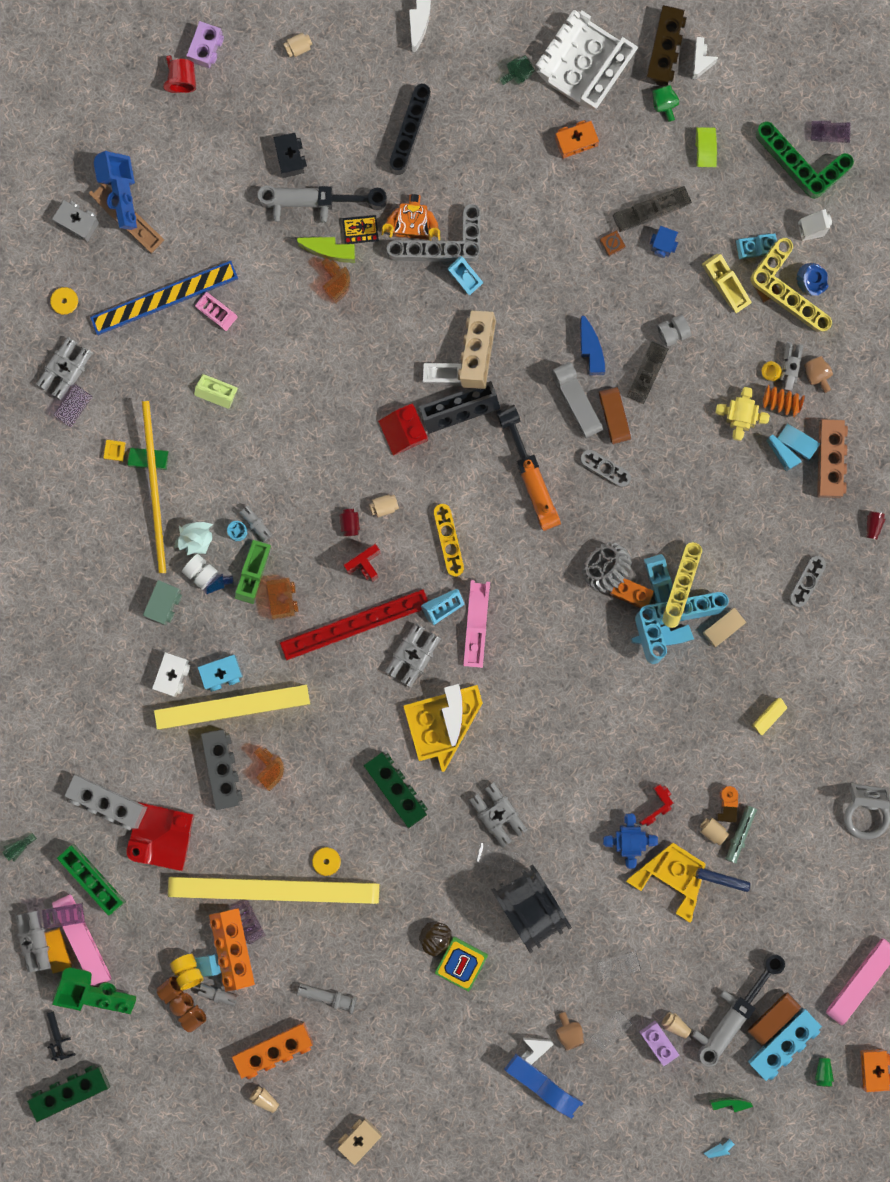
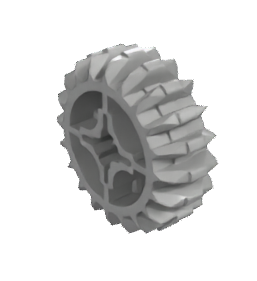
M602 543L600 548L596 547L595 551L590 552L591 555L585 558L587 562L583 564V578L587 585L595 591L605 593L609 590L612 592L613 587L618 588L621 582L624 583L623 579L629 577L627 572L631 571V556L623 546L617 543Z

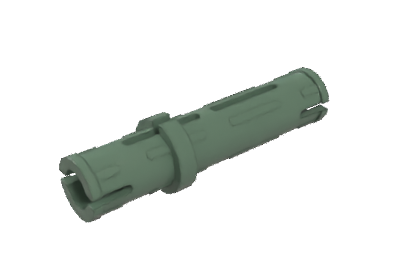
M748 805L745 806L746 808L734 838L730 840L731 845L725 857L726 860L735 864L741 849L745 847V839L757 812V809Z

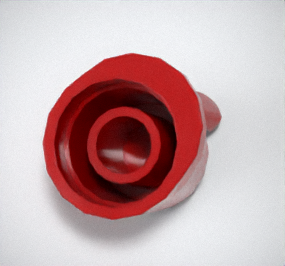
M171 55L166 56L169 73L168 80L163 84L164 90L171 93H191L195 91L194 62L187 59L172 60Z

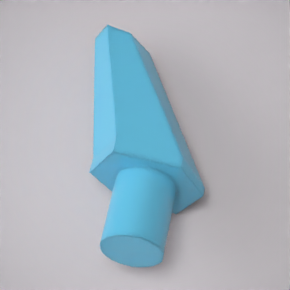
M729 1139L723 1146L719 1144L703 1154L708 1158L730 1155L728 1151L735 1144Z

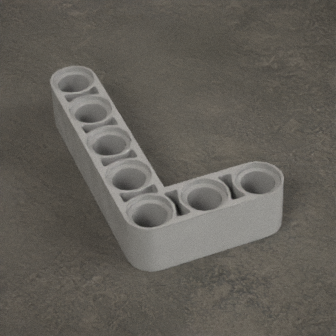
M469 204L464 208L463 241L393 240L387 245L389 259L393 261L455 262L462 256L466 262L476 261L480 254V209L475 204ZM469 211H474L477 216L469 218L466 214ZM472 229L477 234L474 237H469L466 232ZM393 247H398L401 251L395 255L390 250ZM416 247L420 252L412 255L409 250ZM434 247L439 252L436 255H431L428 250ZM455 248L458 252L455 255H449L447 250ZM473 248L476 250V254L470 256L466 253V250Z

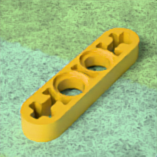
M439 504L434 509V517L446 569L450 576L458 577L463 573L464 565L452 513L448 505ZM440 508L448 511L445 514L446 520L450 519L451 522H444L439 525L438 521H442L441 515H437ZM444 526L451 527L452 534L450 536L442 535L441 529ZM449 544L456 546L457 551L453 555H449L445 551ZM459 556V560L455 559L457 566H461V569H458V573L450 571L453 564L452 560L448 562L447 558Z

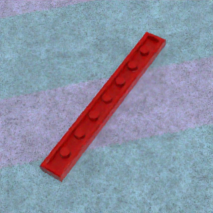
M424 589L285 640L280 642L286 661L419 612L422 610L421 605L428 602Z

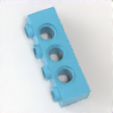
M802 1008L748 1063L765 1081L768 1079L772 1080L779 1073L777 1070L782 1065L784 1067L792 1061V1056L796 1052L800 1053L806 1047L805 1043L810 1038L814 1039L820 1033L819 1029L822 1026L806 1009ZM799 1027H803V1036L796 1037V1029ZM784 1041H789L790 1048L783 1051L781 1044ZM771 1054L776 1055L777 1058L774 1064H768L767 1058Z

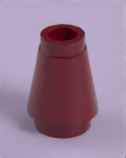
M869 512V515H867V538L878 540L886 520L884 519V513Z

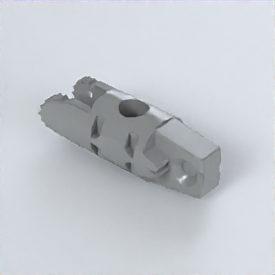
M791 342L786 343L780 380H783L782 389L786 392L792 391L793 384L797 383L803 345L798 344L795 357H791L793 345Z

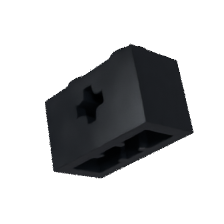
M296 133L273 137L282 178L304 174V167H307L305 156H301L299 151L303 149L301 138H297ZM288 152H292L293 158H289Z

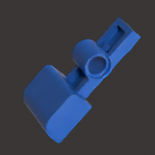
M108 151L97 154L94 159L96 179L98 183L112 186V193L107 197V205L110 209L116 210L119 228L129 230L137 228L133 198L130 191V185L135 184L130 156Z

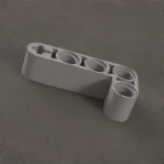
M569 361L552 370V377L583 436L588 438L602 431L603 427L577 380V373L572 363Z

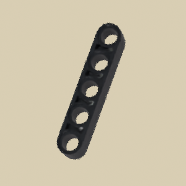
M423 83L418 84L414 88L390 158V170L395 175H401L407 169L430 102V88ZM424 91L427 93V96L420 98L417 94ZM413 109H419L421 113L419 115H413L411 111ZM408 126H412L415 128V131L408 133L405 129ZM401 144H407L409 148L404 151L401 150L399 146ZM396 161H400L403 163V166L395 168L393 164Z

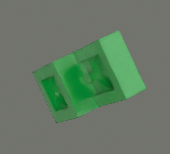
M728 1097L709 1100L713 1111L731 1106L732 1111L735 1113L753 1107L749 1100Z

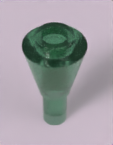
M31 833L23 840L21 839L3 846L5 850L2 853L8 861L12 859L15 862L27 846L37 838Z

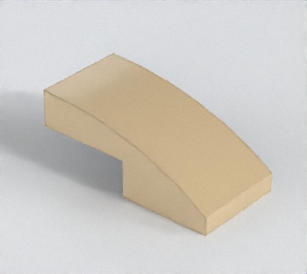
M733 608L704 631L703 634L715 648L747 622Z

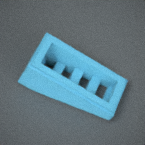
M774 435L767 438L766 441L786 471L802 462L799 457Z
M455 589L421 605L426 619L435 625L465 604L459 590ZM454 598L456 603L453 604L451 599Z

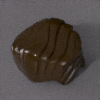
M432 921L427 923L422 929L419 941L424 952L428 955L437 956L449 947L452 931L446 924Z

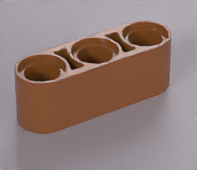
M618 387L599 391V398L611 443L616 444L631 440Z
M786 992L749 1027L747 1032L762 1046L800 1010L801 1006Z

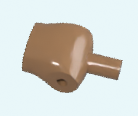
M820 356L805 363L804 367L809 383L811 385L820 383L824 393L831 391L827 379L833 375V372L823 357Z
M566 1012L559 1014L563 1026L556 1030V1035L565 1050L568 1051L583 1045L585 1042L580 1023H570Z

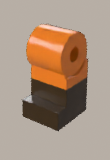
M727 786L720 791L722 809L721 813H716V821L736 823L738 791L732 786Z

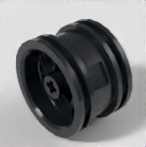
M533 864L530 865L531 870L528 872L525 869L522 870L523 875L507 885L499 884L501 886L499 890L491 889L530 954L533 952L532 948L537 945L539 949L542 947L540 943L552 934L558 932L561 935L563 934V928L567 927L568 930L572 928Z

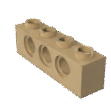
M471 311L470 318H467L466 328L468 332L467 335H464L463 339L465 350L461 352L462 368L458 370V380L461 381L463 388H486L496 325L494 312Z

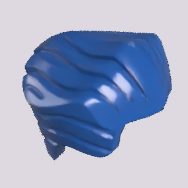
M807 263L800 267L796 279L798 287L802 292H805L806 295L818 296L827 290L828 275L825 269L816 263Z

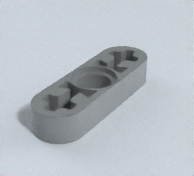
M586 450L582 453L580 461L587 469L618 487H626L630 483L631 475L627 470L593 450ZM585 455H593L592 459L596 462L598 458L602 460L599 462L597 469L593 468L595 466L593 462L586 463ZM602 464H609L611 472L603 474L600 470ZM615 468L618 470L616 474L620 476L622 474L626 475L625 479L627 482L619 483V478L615 475L613 479L610 478Z
M812 557L804 568L789 597L790 603L794 607H802L807 603L826 567V562L822 557ZM819 560L821 569L817 568L814 574H817V577L812 573H807V570L811 572L814 568L812 562ZM804 577L812 578L813 584L811 587L803 585L802 580ZM798 587L809 591L808 594L806 592L802 594L803 602H795L796 598H794V595H799L801 592Z

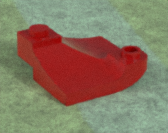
M138 802L146 806L147 809L139 827L132 828L127 847L128 858L138 863L183 871L195 814ZM135 848L140 851L138 856L133 854Z

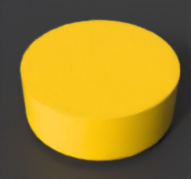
M769 361L763 365L761 373L768 381H776L781 376L782 369L776 362Z

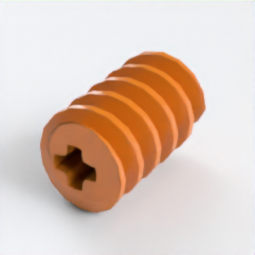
M768 384L763 396V408L765 409L770 404L771 411L775 407H778V413L785 409V415L792 411V416L795 418L801 411L805 395L799 400L798 393H795L793 397L791 391L784 395V389H780L777 393V387L775 386L770 391Z

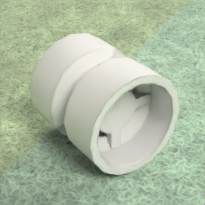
M196 554L183 568L182 573L189 579H194V583L203 590L216 577L218 571L212 565H206V560L199 554Z

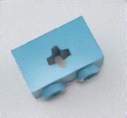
M236 655L198 667L205 689H210L211 692L221 689V685L228 683L229 686L239 683V679L243 678ZM219 669L226 671L223 679L216 676L219 673Z

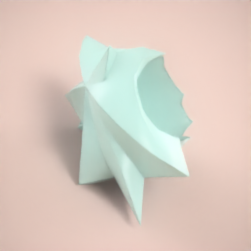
M195 522L185 524L183 527L179 526L180 536L175 541L174 548H179V550L186 549L187 555L194 553L206 554L212 541V533L209 531V528L213 524Z

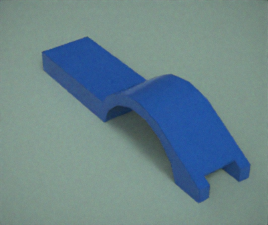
M515 1054L504 1068L507 1073L535 1092L546 1103L571 1119L574 1117L573 1113L576 1109L584 1104L580 1099L568 1094L557 1086L547 1075L518 1054Z

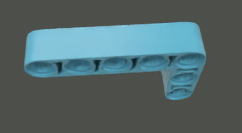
M722 592L689 597L684 608L685 613L682 614L680 621L719 614L728 605L729 599ZM714 600L719 601L721 606L716 605ZM667 602L646 605L641 608L635 617L645 658L651 664L659 663L667 653L660 626L664 624L662 621L663 615L660 610L665 611ZM697 604H701L703 610L699 609ZM642 614H647L649 620L645 619ZM647 632H652L655 638L648 636ZM652 650L658 651L660 656L654 655Z

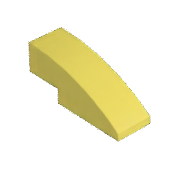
M715 254L702 263L706 273L735 313L752 303L734 271L730 270L721 254Z

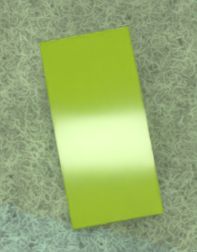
M696 127V166L716 167V128Z

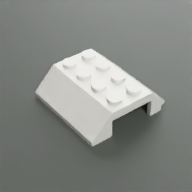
M573 10L566 20L569 26L563 24L555 36L558 41L553 39L545 50L548 57L543 54L535 66L539 69L537 73L548 85L575 103L596 110L638 47L624 37L618 40L592 23L590 21L591 16L584 11L577 12Z

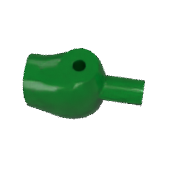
M671 85L652 91L655 111H665L667 121H674L675 117L672 109L679 105V98Z

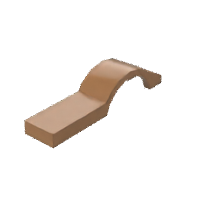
M100 183L101 186L94 193L90 191L89 195L118 222L116 210L110 209L107 205V197L112 193V190L107 184ZM134 212L137 228L126 230L152 254L163 243L164 239Z

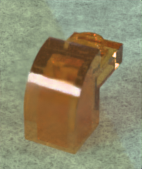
M325 258L321 262L322 267L332 278L323 285V290L337 304L350 289V274L346 267L339 271L340 267L334 260L330 261L328 258Z
M259 747L254 753L267 767L256 778L268 791H271L280 783L284 776V762L280 756L272 760L273 754L266 747L264 749Z

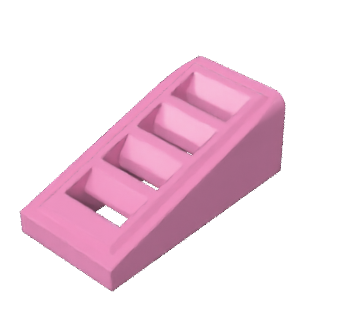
M205 292L195 305L198 310L225 331L237 319V315L208 292ZM209 299H210V300H211V303L207 306L206 309H204V308H203L204 305H205V304L209 301ZM215 304H216L217 307H216V308L212 311V313L210 314V313H209L210 310H211V309L215 306ZM221 309H223V312L219 315V317L215 318V316L221 311Z

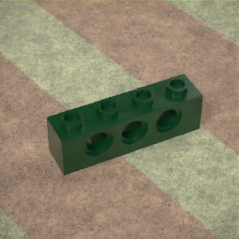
M381 752L363 766L409 829L427 816L425 811L428 808L422 800L418 802L414 797L417 793L411 785L407 786L404 783L405 776L400 769L395 770L391 765L394 761L388 753L384 755ZM383 768H389L391 770L390 778L383 779L380 771ZM395 783L401 784L403 788L402 793L399 795L393 794L391 790ZM411 799L414 802L412 810H405L403 808L404 800Z
M94 1064L84 1069L85 1073L79 1076L77 1073L66 1078L67 1081L62 1084L58 1081L49 1085V1090L45 1092L38 1090L30 1094L32 1098L27 1102L36 1123L109 1089L111 1086L102 1066L96 1067ZM82 1079L90 1081V1088L87 1089L82 1086ZM65 1087L72 1089L73 1095L71 1097H67L64 1094ZM48 1095L54 1097V1105H49L46 1102Z

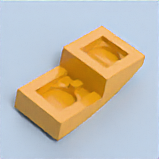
M57 928L44 932L47 946H49L47 952L52 973L72 968L61 929Z

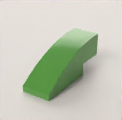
M256 540L252 541L235 593V599L254 604L270 553V544Z

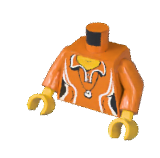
M410 194L409 204H400V208H396L387 218L386 224L382 227L381 235L388 232L390 233V238L394 236L432 241V237H438V240H440L438 222L426 205H420L421 196L417 194Z

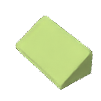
M202 374L195 387L194 395L229 409L238 388Z

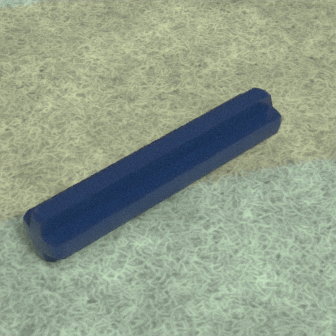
M698 868L696 871V878L744 892L750 890V882Z

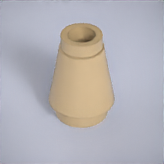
M669 1012L662 1020L661 1025L664 1026L665 1030L684 1039L691 1033V1029L676 1013Z
M256 1087L249 1098L252 1104L271 1113H274L279 1106V1103L264 1087Z

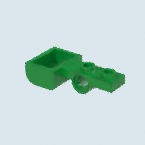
M66 968L63 970L52 1005L81 1011L83 1005L131 1014L136 1002L135 995L116 992V987L108 982L102 983L99 988L90 986L92 974L89 971L76 968Z

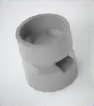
M682 314L672 318L670 323L665 321L657 325L658 333L665 347L676 344L678 339L683 341L691 337L689 325Z

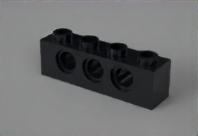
M490 381L486 383L485 389L470 388L419 406L428 434L498 410L500 405L493 384Z

